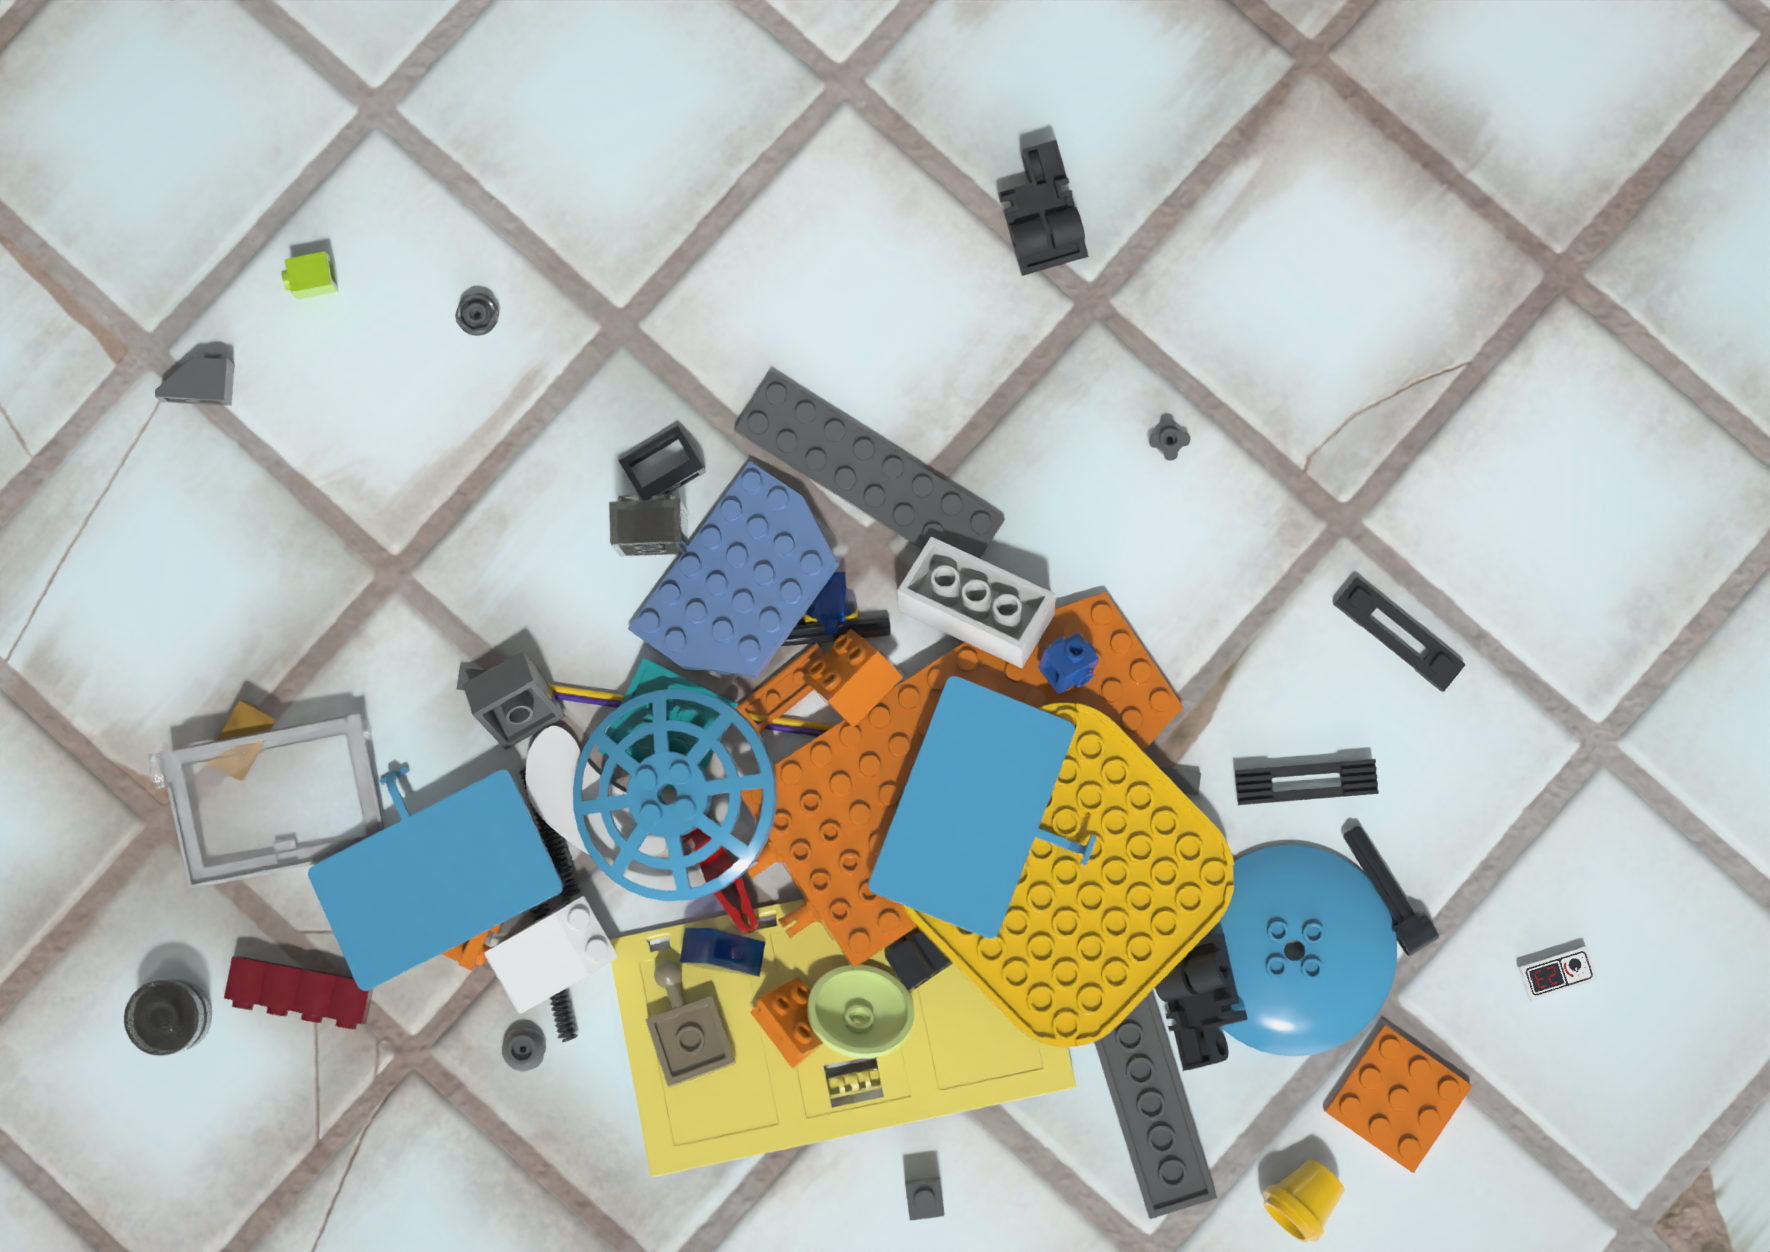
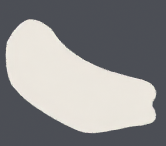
M550 726L538 735L528 751L526 760V789L529 801L550 827L571 844L589 854L578 832L573 811V785L581 751L575 739L566 730L558 726ZM588 762L583 776L582 801L599 798L601 776ZM610 783L609 796L627 794ZM629 808L611 811L618 830L627 840L637 826ZM601 813L585 815L584 821L587 831L603 858H617L621 849L608 834ZM649 833L638 850L648 855L661 853L666 846L665 838Z

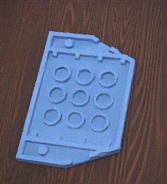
M749 461L631 623L628 630L683 669L694 671L698 669L714 671L719 674H739L743 677L758 678L840 564L831 550L822 529L819 527L807 500Z

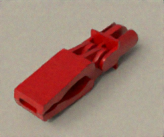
M698 827L692 832L681 836L686 846L694 842L695 851L701 849L712 839ZM721 846L707 859L699 862L704 880L707 883L727 871L734 865V862ZM740 876L734 883L740 894L742 912L748 917L751 930L744 924L740 911L727 901L722 890L713 894L743 935L753 933L760 925Z

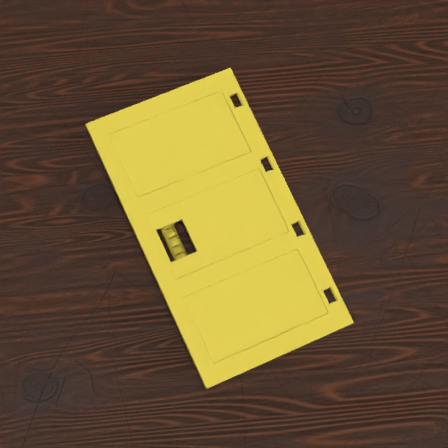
M804 899L754 909L757 918L776 914L777 926L756 929L753 933L743 935L729 915L609 939L618 955V958L611 961L651 1177L1077 1088L1068 1047L1046 1045L1023 1034L954 964L909 993L915 1012L911 1032L904 1043L897 1049L883 1056L876 1057L878 1067L826 1078L824 1066L860 1058L841 1054L823 1044L800 1065L792 1069L750 1013L757 1006L756 1001L761 996L796 977L800 978L803 984L811 991L815 983L823 975L835 968L850 965L835 940H831L822 924L817 921L794 935L793 938L787 935L786 929L797 923V921H793L783 928L778 919L783 918L805 903ZM740 912L744 924L751 930L748 917L743 912ZM914 928L904 936L908 940L919 931L917 928ZM670 936L671 948L651 952L648 941ZM887 947L860 964L882 969L899 980L885 959V955L890 952ZM663 961H673L680 966L682 979L679 986L685 1004L713 995L736 1061L734 1065L671 1088L667 1086L645 1020L672 1010L666 989L660 987L654 978V971L657 965ZM880 1088L883 1089L884 1097L832 1108L830 1099Z

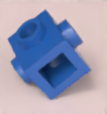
M1077 632L1068 638L1062 636L1053 641L1048 649L1044 651L1038 669L1055 691L1060 694L1075 685L1081 687L1087 684L1094 677L1093 672L1099 658L1092 644L1085 641Z

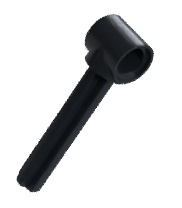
M1356 826L1343 835V839L1397 924L1393 927L1392 931L1396 933L1397 942L1407 956H1412L1440 938L1431 920L1423 911L1416 913L1413 911L1362 828Z

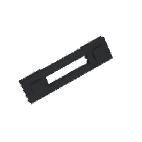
M1358 577L1353 580L1334 603L1335 607L1377 638L1441 692L1448 688L1466 665ZM1376 608L1430 650L1424 660H1421L1369 618Z
M1376 759L1235 770L1238 805L1379 794L1378 777L1376 774L1377 766L1375 765ZM1340 773L1341 786L1277 792H1273L1272 778Z

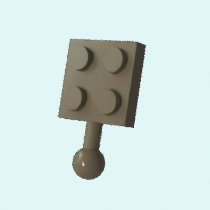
M663 961L658 964L654 971V978L660 987L666 989L672 1010L645 1020L667 1086L671 1088L736 1064L713 995L685 1004L679 986L682 979L680 966L673 961Z

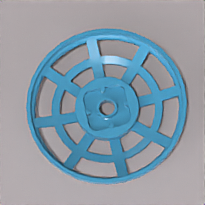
M684 689L657 690L639 695L623 703L606 716L593 731L582 750L576 767L573 785V811L577 829L586 850L596 865L611 880L626 890L646 898L662 901H686L709 896L729 886L742 876L758 858L768 841L777 807V779L773 761L764 740L753 724L737 709L723 700L702 692ZM680 699L697 702L714 709L720 715L707 730L689 722L667 720V700ZM652 702L653 723L646 724L632 731L619 744L605 733L608 727L626 712L640 705ZM732 723L741 731L750 744L758 761L761 774L739 776L731 754L723 743L718 740ZM668 731L684 732L699 739L687 755L669 752ZM653 734L655 754L639 763L626 752L639 739ZM597 745L609 756L600 779L599 798L582 801L581 789L584 770L594 746ZM710 749L720 759L727 778L710 780L704 768L699 764ZM619 764L631 774L627 786V794L609 796L611 777L615 766ZM671 784L676 788L677 798L674 803L667 805L662 800L661 794L663 788ZM762 788L763 802L760 820L754 837L749 845L731 834L739 815L741 791ZM729 793L727 813L720 826L707 816L711 806L712 795ZM629 808L637 826L627 840L618 830L611 811ZM601 813L608 834L621 849L612 867L603 859L594 846L585 825V815ZM698 827L712 838L701 849L684 856L681 836L692 832ZM649 833L659 837H666L669 853L668 859L653 857L638 850ZM721 846H724L739 857L734 865L719 877L701 886L691 888L686 867L707 859ZM632 859L649 867L672 869L677 890L665 891L647 888L630 881L623 875Z

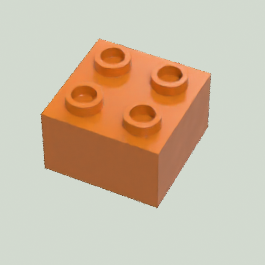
M850 629L846 634L838 637L833 647L821 659L816 660L809 667L808 672L802 679L828 706L854 728L903 676L877 649Z

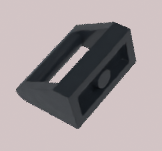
M678 425L618 459L646 508L706 473ZM679 440L690 460L642 488L631 468Z

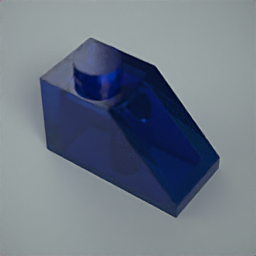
M685 928L679 963L709 970L760 977L765 942L714 928Z

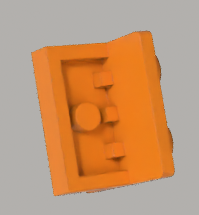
M798 977L761 996L756 1001L757 1006L750 1012L792 1069L800 1065L824 1044L813 1031L808 1019L807 1007L811 991Z

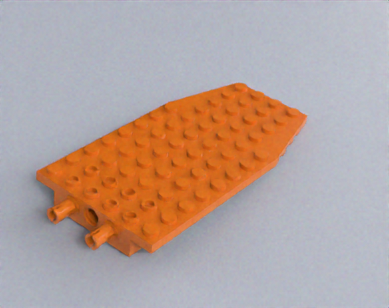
M1106 592L1056 608L1055 615L1023 668L964 642L891 689L854 728L846 720H843L774 765L777 779L775 820L768 841L755 860L758 863L749 868L747 874L753 879L776 862L782 863L804 897L805 902L783 918L778 919L783 928L793 921H797V923L785 931L790 938H793L794 935L817 921L822 924L831 940H835L854 969L917 927L908 917L900 903L872 893L868 888V882L948 678L952 676L960 677L1035 708L1053 703H1078L1092 707L1115 722L1143 752L1184 707ZM1079 632L1085 641L1092 644L1099 658L1093 672L1094 677L1084 686L1077 687L1075 685L1058 694L1038 669L1044 651L1048 649L1053 641L1062 636L1068 638ZM762 788L741 791V798L755 818V824L758 825L762 809L763 790Z

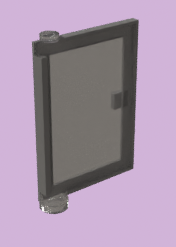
M356 713L149 754V768L154 787L156 789L167 787L189 889L315 865L384 830L366 741L373 739L369 719L362 720L361 714Z

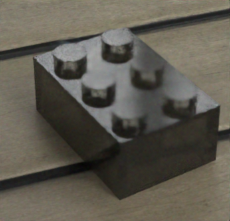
M674 494L653 495V500L646 501L639 500L637 495H622L617 497L618 502H609L610 545L620 557L682 555V553H688V513L681 499H674Z

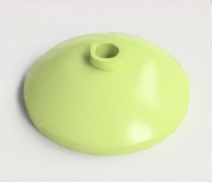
M851 965L841 966L823 975L812 988L807 1007L808 1019L817 1037L831 1049L856 1058L879 1057L897 1049L909 1036L915 1014L912 998L905 986L888 972L868 965H858L854 969Z

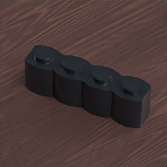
M918 927L916 928L919 932L907 940L903 935L888 945L887 948L890 952L885 955V959L909 993L953 964Z

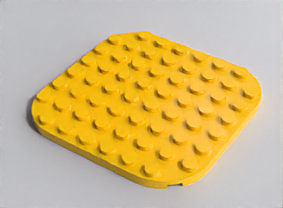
M1053 703L1037 709L1071 722L1075 727V733L1040 822L1039 829L1082 845L1088 844L1091 835L1096 836L1097 838L1087 865L1080 864L1083 854L1064 849L1035 837L1000 931L994 938L983 937L905 905H902V907L914 924L1023 1034L1037 1042L1050 1046L1079 1047L1103 1038L1116 1028L1219 922L1230 904L1234 891V860L1230 847L1219 829L1115 722L1102 712L1078 703Z

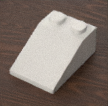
M584 896L570 900L484 952L485 957L518 1014L527 1011L618 958L617 953Z

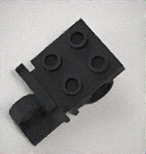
M1057 140L1023 149L1021 157L1030 184L998 193L1000 203L1010 201L1012 207L1003 209L1021 276L1089 257L1084 241V228L1078 209L1074 205L1072 189L1064 192L1061 189L1062 185L1070 182L1066 176Z
M1217 933L1203 937L1155 987L1159 998L1164 1002H1168L1170 1013L1165 1014L1166 1019L1176 1020V1024L1168 1026L1169 1031H1174L1183 1071L1226 1061L1229 1053L1227 1040L1217 1027L1248 1019L1246 1010L1232 1011L1231 1005L1240 1002L1224 933Z

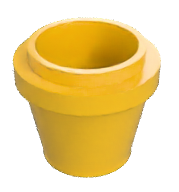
M1308 1159L1278 1184L1269 1185L1263 1192L1265 1200L1263 1205L1269 1215L1293 1237L1305 1243L1308 1241L1318 1242L1325 1234L1324 1226L1345 1193V1188L1339 1179L1325 1166L1313 1159Z

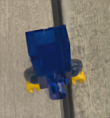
M845 572L833 573L805 612L806 624H810V622H814V624L824 623V632L834 634L838 632V622L859 619L856 603L848 601Z

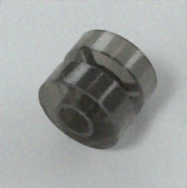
M183 979L159 980L141 986L130 997L124 1011V1027L130 1041L141 1051L155 1056L181 1053L196 1047L206 1037L212 1023V1007L207 995L199 986Z

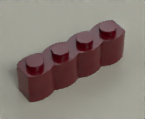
M232 956L224 999L233 1000L232 1007L253 1010L255 1004L267 1007V1014L287 1017L288 1011L302 1013L301 1020L322 1023V1019L325 1017L335 1019V1026L356 1030L357 1024L367 1023L373 989L369 991L359 989L354 977Z

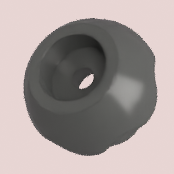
M484 293L464 296L460 300L455 313V319L460 328L465 333L473 336L485 335L492 331L499 318L497 305ZM479 312L481 314L480 317L475 318V313Z
M521 1027L510 1031L502 1044L504 1061L512 1069L521 1072L537 1068L542 1063L546 1051L545 1040L536 1030L530 1027ZM521 1046L526 1047L525 1053L520 1051Z

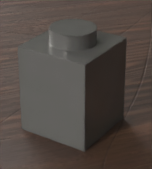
M940 1177L905 1181L910 1221L945 1216Z

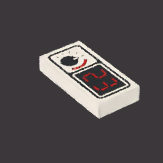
M1587 946L1518 966L1529 1001L1598 980Z

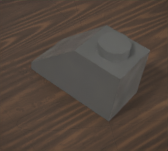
M207 352L203 353V358L192 357L155 389V397L166 403L232 406L235 365L228 359H224L225 355L220 353Z

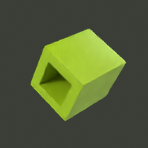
M326 251L284 259L286 270L281 271L285 290H290L297 300L338 291L332 258Z

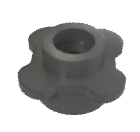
M1167 419L1162 422V428L1157 434L1150 436L1149 444L1152 448H1157L1166 460L1173 461L1177 458L1178 451L1183 446L1189 445L1191 438L1187 432H1182L1176 427L1175 421ZM1168 437H1171L1173 439V442L1168 443L1166 439Z

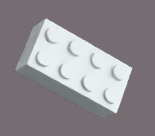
M930 537L897 590L900 612L1020 668L1024 667L1055 615V593L933 537Z

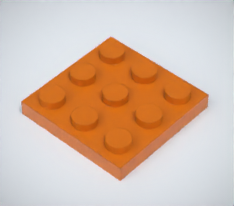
M1382 1024L1324 1112L1414 1174L1472 1088V1085L1394 1030Z

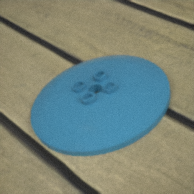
M1279 845L1253 851L1235 860L1233 865V885L1235 886L1230 904L1219 922L1204 937L1224 933L1240 1002L1231 1005L1232 1011L1246 1010L1248 1019L1221 1026V1028L1234 1039L1249 1047L1282 1056L1317 1054L1333 1049L1352 1039L1374 1019L1382 1008L1390 992L1396 971L1397 939L1396 933L1392 931L1394 924L1389 910L1374 886L1359 869L1333 853L1310 846ZM1291 940H1297L1303 946V955L1296 961L1289 960L1284 953L1285 945Z

